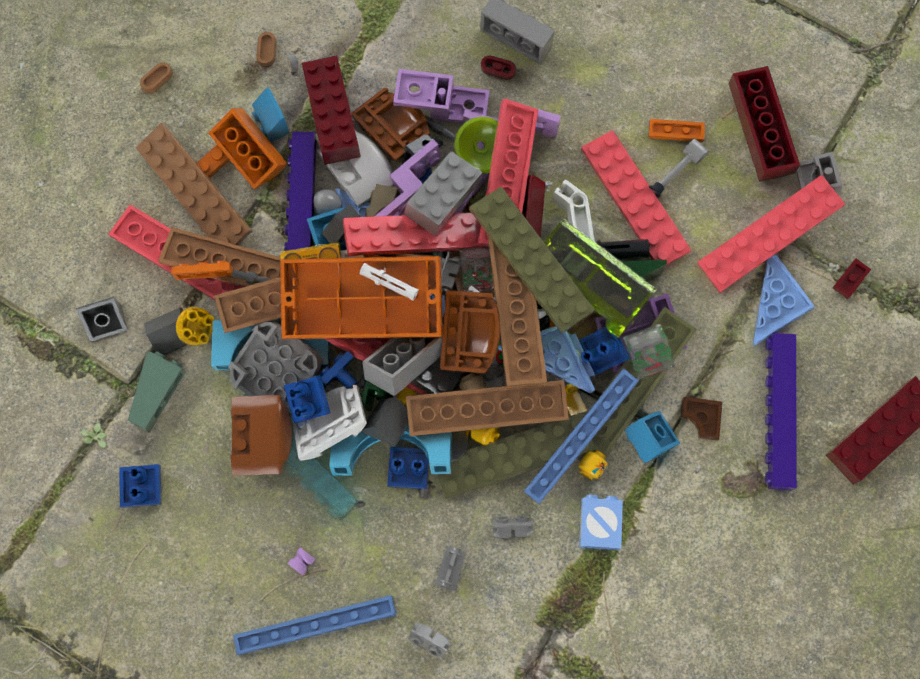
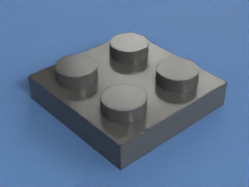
M438 358L411 383L428 394L452 392L464 373L461 371L441 370V358Z

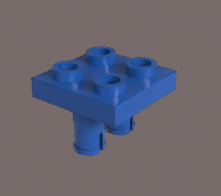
M614 324L606 326L579 340L584 350L581 354V359L586 363H590L595 375L630 359Z
M349 351L345 354L341 352L334 359V365L331 368L327 366L320 373L324 388L336 379L346 389H352L353 385L356 384L357 380L345 369L354 357Z
M320 375L284 385L294 423L331 414Z
M390 447L387 487L427 490L429 460L425 453L418 448Z
M161 465L119 467L121 508L162 504Z

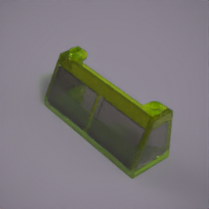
M565 219L556 226L544 241L545 245L591 306L607 319L606 327L608 331L618 338L642 313L657 290Z

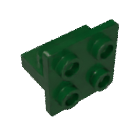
M364 377V382H366L365 388L360 392L362 405L367 411L372 412L375 397H377L376 400L380 401L393 397V395L365 380Z

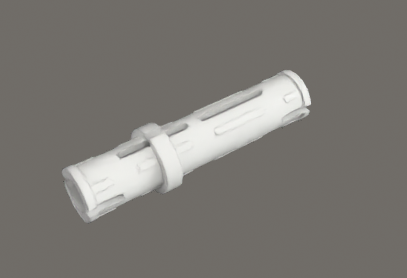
M366 263L363 264L359 273L375 281L376 285L381 284L414 301L419 289L386 274V271L378 270ZM373 273L385 278L387 281L374 276ZM393 282V283H395V284H397V285H399V286L405 288L406 290L404 291V290H402V289H400V288H398V287L392 285L391 283Z

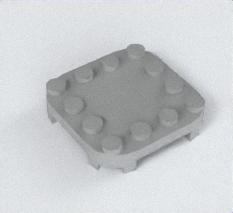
M273 321L264 322L252 329V335L236 359L230 363L228 369H230L231 384L235 389L239 388L248 396L280 395L285 407L291 412L284 385L318 376L322 358L312 346L302 339H282L280 323Z

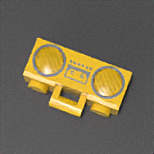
M340 243L282 251L280 257L281 259L341 258Z

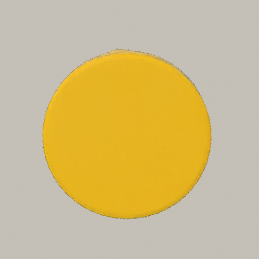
M187 308L177 319V335L182 342L189 345L206 344L213 332V321L215 319L203 308Z

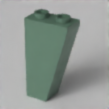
M148 351L128 417V421L147 432L151 431L185 375V371L181 368L182 365L174 360L171 362L165 360L166 356L157 351L155 353Z

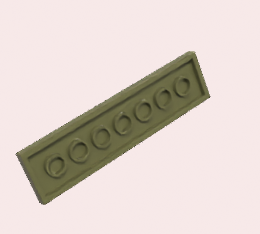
M502 186L470 206L469 210L561 333H564L595 311Z
M666 307L657 316L632 353L640 351L646 345L654 346L666 342L668 348L646 355V357L669 350L670 354L654 360L657 361L671 356V358L660 361L663 367L650 372H646L645 368L653 366V364L634 371L635 368L649 363L646 362L633 367L631 363L642 358L632 361L629 359L624 362L609 383L610 385L623 368L639 380L592 438L595 449L605 456L697 330Z
M583 412L569 416V420L554 421L496 440L494 444L490 442L486 446L481 445L467 450L460 459L451 462V474H438L445 499L544 467L583 419ZM593 440L588 443L579 455L596 450Z

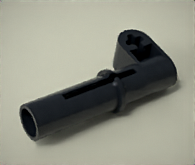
M648 239L609 242L597 240L595 242L596 250L591 262L597 261L602 263V261L649 258ZM563 244V260L573 250L572 244ZM585 250L581 251L583 254H588ZM583 272L577 277L574 283L579 282L583 278Z

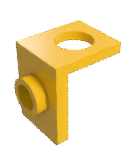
M572 384L565 386L568 416L587 411L577 391L579 388Z

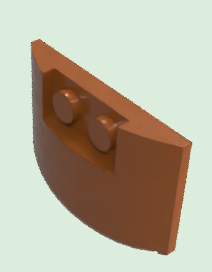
M383 88L354 110L351 116L360 128L385 151L387 156L397 161L403 156L404 146L425 134L430 136V131L428 130L427 120L420 109L394 106L395 93L388 92V88Z
M446 290L441 370L486 373L496 356L500 339V316L492 293Z
M280 395L233 397L231 406L232 455H230L233 476L282 473L283 470L281 468L290 455L292 425L289 411L282 402Z

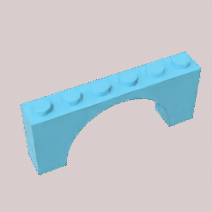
M281 318L271 320L273 322H278L281 324ZM221 319L213 321L211 366L214 370H230L228 369L230 363L236 359L239 351L252 335V329L256 325L224 333ZM302 339L312 346L322 358L321 369H325L327 366L330 367V342L325 339Z
M408 425L400 439L415 444L425 453L430 463L431 474H451L452 432L410 436ZM360 432L356 437L352 434L331 446L329 466L332 476L352 475L354 465L359 456L368 447L381 440Z

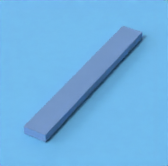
M624 368L524 490L528 496L538 504L541 503L639 380Z
M392 595L235 634L233 638L237 655H242L396 616Z

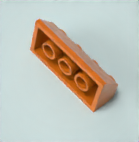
M232 108L208 132L254 190L276 177L288 165L243 108Z

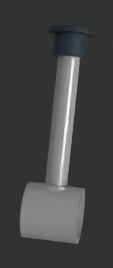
M693 139L683 150L685 157L660 182H656L653 186L650 185L649 188L659 198L664 191V187L690 162H694L697 165L708 154L709 150L699 141Z

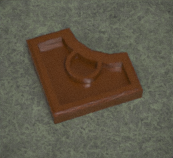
M683 397L681 417L689 419L698 430V438L718 441L720 437L722 402Z

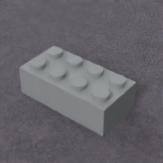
M489 0L481 11L480 30L538 64H542L553 45L554 30L549 25L538 22L533 16L524 14L519 8L508 5L504 0Z
M451 151L407 202L404 215L436 236L479 184L482 172Z
M443 337L391 338L363 361L365 380L395 396L441 357Z

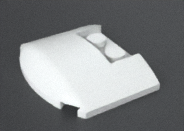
M355 130L361 157L327 164L326 166L355 205L359 207L370 200L371 192L375 190L376 184L393 186L390 178L393 170L382 149L372 139ZM318 149L316 153L323 161L321 149Z
M353 385V389H346L343 386L325 393L331 414L297 423L292 422L298 458L301 461L322 456V451L352 434L356 437L365 427L367 422L357 385Z

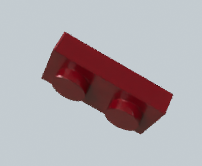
M855 258L832 288L846 299H849L871 269Z

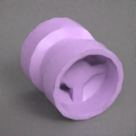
M299 548L296 551V556L291 558L287 564L301 575H304L308 565L312 564L316 559L302 548Z

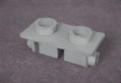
M450 252L447 253L446 258H442V293L446 294V290L452 291L455 278L449 276V274L457 276L461 265L458 257L449 258Z
M521 515L515 519L498 517L496 520H492L493 536H497V538L511 537V530H515V537L533 534V526H529L533 525L532 518H528V516Z
M447 546L435 585L455 590L466 555L465 551Z
M415 623L408 639L414 645L426 648L433 656L443 658L451 644L448 641L449 639L437 632L432 638L430 637L433 631L431 628L422 623Z

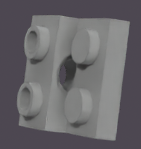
M833 152L816 155L814 159L799 162L800 167L796 173L800 189L822 175L837 194L841 193L842 182Z

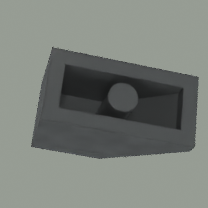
M350 204L333 217L322 234L330 244L341 243L345 240L343 219L361 216Z

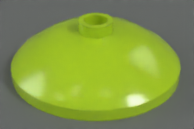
M476 117L465 122L458 130L454 143L456 155L480 170L482 174L490 173L498 121L490 117ZM479 142L484 144L482 149H479L477 146Z

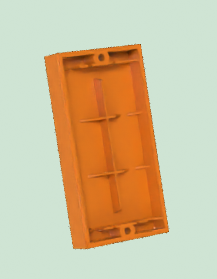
M442 257L280 259L282 339L443 337ZM366 263L378 270L382 269L386 271V274L419 289L414 301L381 284L376 285L375 281L360 275L363 264ZM373 273L374 276L387 281L385 278ZM393 282L391 283L392 285H394V286H396V287H398V288H400V289H402V290H404V291L406 290L405 288H403V287H401V286H399V285H397V284H395V283H393ZM434 294L435 299L431 300L430 295Z

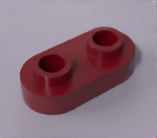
M491 55L485 56L481 60V71L486 75L510 80L516 74V66L512 61Z

